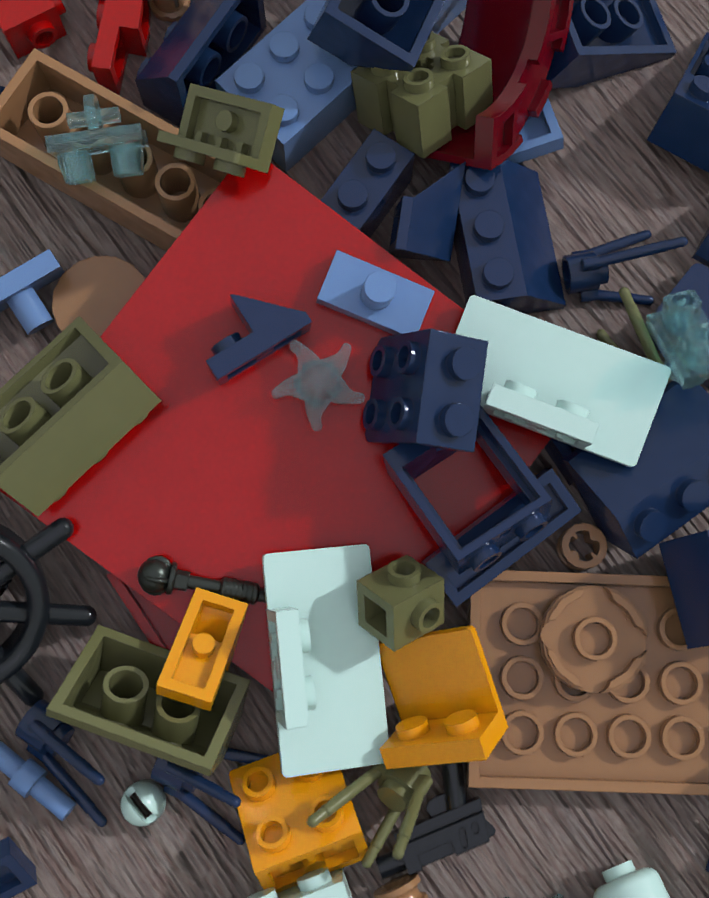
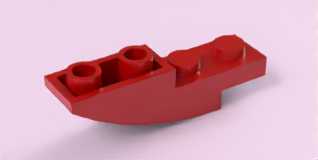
M98 0L96 21L99 31L96 43L91 42L89 45L87 66L89 72L94 73L98 84L120 95L128 54L147 56L150 36L149 0Z

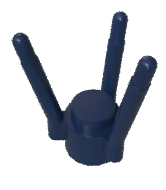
M644 230L587 250L571 252L570 255H564L562 258V277L567 294L579 293L580 303L590 301L623 303L619 292L598 290L601 284L608 283V265L684 247L688 244V239L686 237H678L618 251L649 239L652 235L651 231ZM631 293L636 304L652 305L654 303L652 296Z
M45 699L39 700L21 719L16 728L15 735L28 744L26 750L44 764L99 827L106 826V817L54 756L57 754L97 786L104 784V776L67 745L74 734L75 728L67 723L46 716V709L50 703Z
M228 747L223 759L249 764L270 755ZM157 757L151 772V779L164 785L163 792L182 801L236 844L243 845L246 841L245 836L192 793L198 789L233 808L240 806L241 799L223 787L204 778V774Z

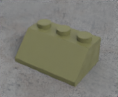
M80 316L0 388V488L38 517L52 503L61 499L71 485L94 464L100 462L122 437L134 426L144 421L149 412L161 402L157 395Z
M98 625L48 705L46 716L210 777L223 761L239 724L251 680L225 671L211 711L157 695L156 684L170 650Z

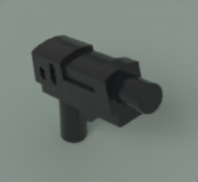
M463 762L441 764L444 793L428 801L426 810L430 816L415 823L402 859H395L392 855L393 851L375 859L383 880L405 870L408 871L409 876L423 871L422 867L452 854L459 856L490 842L489 837L495 834V828L485 819L480 797L476 796L466 801ZM399 829L393 831L396 840Z

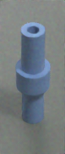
M0 740V771L10 778L8 785L25 799L28 796H32L59 820L64 821L77 803L46 778L48 771L32 758L25 761Z

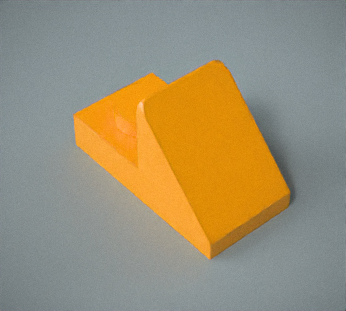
M196 588L156 684V694L211 711L225 671L229 672L248 603Z

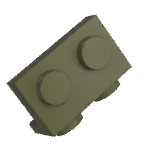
M190 83L178 135L159 130L157 141L174 145L173 157L204 166L206 155L214 157L213 169L244 178L247 167L268 173L285 109L263 101Z

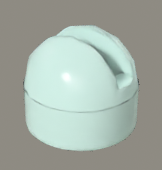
M139 780L133 783L124 791L121 798L120 808L124 819L138 827L151 825L163 814L166 807V795L163 792V788L155 781ZM134 792H136L148 810L152 812L147 818L131 800L130 796Z

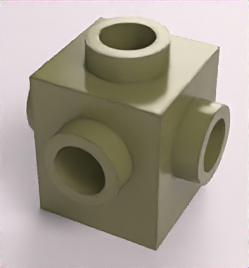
M409 555L394 560L390 564L356 581L359 625L394 652L444 623V578Z

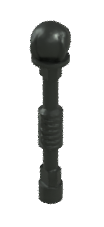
M153 556L142 563L137 574L141 588L149 595H161L165 591L167 595H170L173 589L186 591L187 588L194 590L201 588L254 605L257 601L266 603L265 590L260 588L258 583L223 577L221 580L190 575L189 571L178 570L176 562L171 564L163 556Z

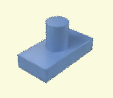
M50 249L0 277V312L10 307L27 335L42 330L54 321L36 293L39 289L60 278L65 272Z
M337 250L316 303L390 334L398 335L419 331L435 291Z

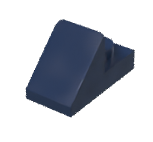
M231 294V304L250 334L242 338L236 332L222 339L211 348L214 356L206 360V363L219 385L221 386L309 332L312 321L308 314L303 311Z

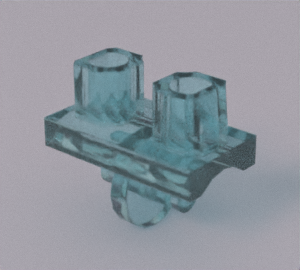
M95 94L83 95L84 111L66 113L69 129L88 127V130L44 136L47 153L57 158L64 181L69 185L96 181L92 155L109 152L114 177L127 178L144 175L143 148L149 147L147 131L142 129L141 123L104 128V124L122 122L119 106L100 109Z
M690 289L666 295L663 298L662 311L648 314L646 318V327L665 358L664 365L671 369L670 378L673 381L679 382L683 390L693 388L709 379V319L701 309L702 301L696 291Z

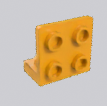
M468 625L431 631L395 652L380 642L381 664L401 719L396 725L394 733L379 749L386 769L487 760L507 730L508 724L476 628Z
M279 753L230 771L229 779L233 794L241 799V804L237 809L253 871L264 890L275 888L276 893L297 886L296 880L299 877L316 869L328 867L329 871L333 872L362 861L368 846L352 800L316 827L312 828L307 824L309 816L347 787L341 770L286 778L281 773Z

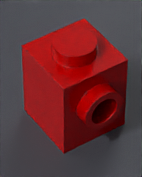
M0 0V29L17 59L31 53L34 48L37 50L47 48L56 40L67 35L60 15L66 13V9L61 0Z

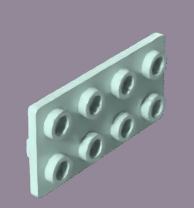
M470 296L455 334L488 341L480 403L485 412L627 467L635 466L670 377V367L479 296Z
M367 544L264 554L262 556V568L282 775L290 778L384 764L379 749L389 738L379 640L362 628L358 621L356 581L372 573L369 546Z

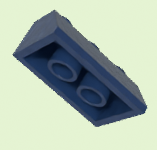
M191 0L190 7L181 19L174 21L168 27L163 43L152 57H147L138 69L135 82L143 105L180 127L190 83L216 89L215 80L246 54L266 29L264 0Z
M326 0L307 40L350 66L377 67L380 69L411 72L420 57L445 0Z
M507 159L492 170L465 165L454 245L466 304L470 296L476 295L525 314L564 309L566 303L538 172ZM450 163L448 173L461 164Z
M683 373L666 385L635 466L627 467L579 448L563 458L597 528L602 531L608 542L636 559L709 507V393L687 373Z

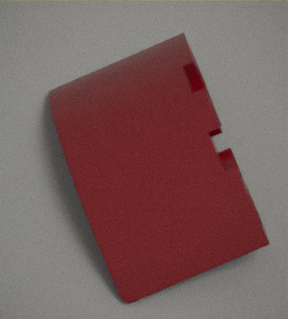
M467 0L458 45H464L491 59L493 103L486 110L476 115V123L467 130L459 126L451 130L452 140L426 158L462 164L466 161L465 165L492 170L515 152L523 142L522 135L519 134L529 117H539L552 89V82L546 80L554 52H564L574 0Z

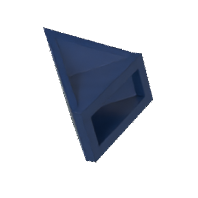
M466 161L415 197L403 196L394 211L389 253L395 258L451 262Z

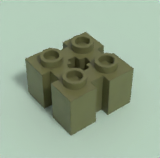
M431 31L420 57L411 72L380 69L377 67H357L350 71L358 123L371 130L376 129L384 135L394 131L398 144L423 159L452 140L451 130L459 126L467 130L476 123V115L486 110L493 103L491 59L464 45L450 46L449 39Z

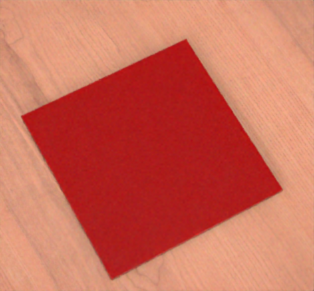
M270 163L268 173L248 167L244 178L228 173L100 336L157 395L161 402L149 412L144 421L134 426L108 451L107 455L100 462L88 469L68 488L61 499L52 503L39 517L1 488L0 492L46 526L58 518H68L74 525V532L66 539L68 542L179 624L183 621L195 590L188 588L186 591L173 589L170 595H167L165 591L163 594L156 596L146 593L138 582L137 574L142 563L150 557L163 556L171 564L176 562L178 570L189 571L190 575L221 580L223 577L248 581L258 583L259 587L263 589L262 556L268 553L367 544L370 548L372 572L405 555H409L421 563V561L440 547L387 473L383 454L399 444L368 442L365 437L366 429L363 425V411L367 401L370 399L373 379L370 372V358L379 340L382 337L393 336V334L316 303V300L335 253L339 250L435 291L419 331L435 329L455 334L464 309L272 163ZM231 294L303 311L308 314L312 321L309 332L221 386L219 385L206 363V360L214 356L211 348L222 339L236 332L242 338L250 334L231 304ZM489 415L528 468H530L551 438ZM477 441L475 442L474 452L457 451L414 479L453 536H456L513 491ZM257 601L254 605L248 604L232 663L274 693L266 603Z

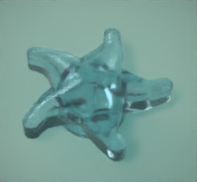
M297 340L290 342L289 348L297 356L298 374L287 378L271 391L272 398L278 400L283 396H293L304 400L307 418L311 429L315 432L321 430V416L330 402L337 404L363 403L365 395L352 391L341 377L346 369L352 350L350 344L344 343L337 354L320 359Z

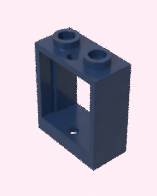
M481 405L476 441L525 506L464 547L460 546L414 481L415 478L457 451L417 444H399L383 454L388 475L459 575L469 568H472L474 572H479L491 565L502 554L499 548L514 538L518 537L523 542L539 533L548 524L546 517L549 516L552 504L551 496Z

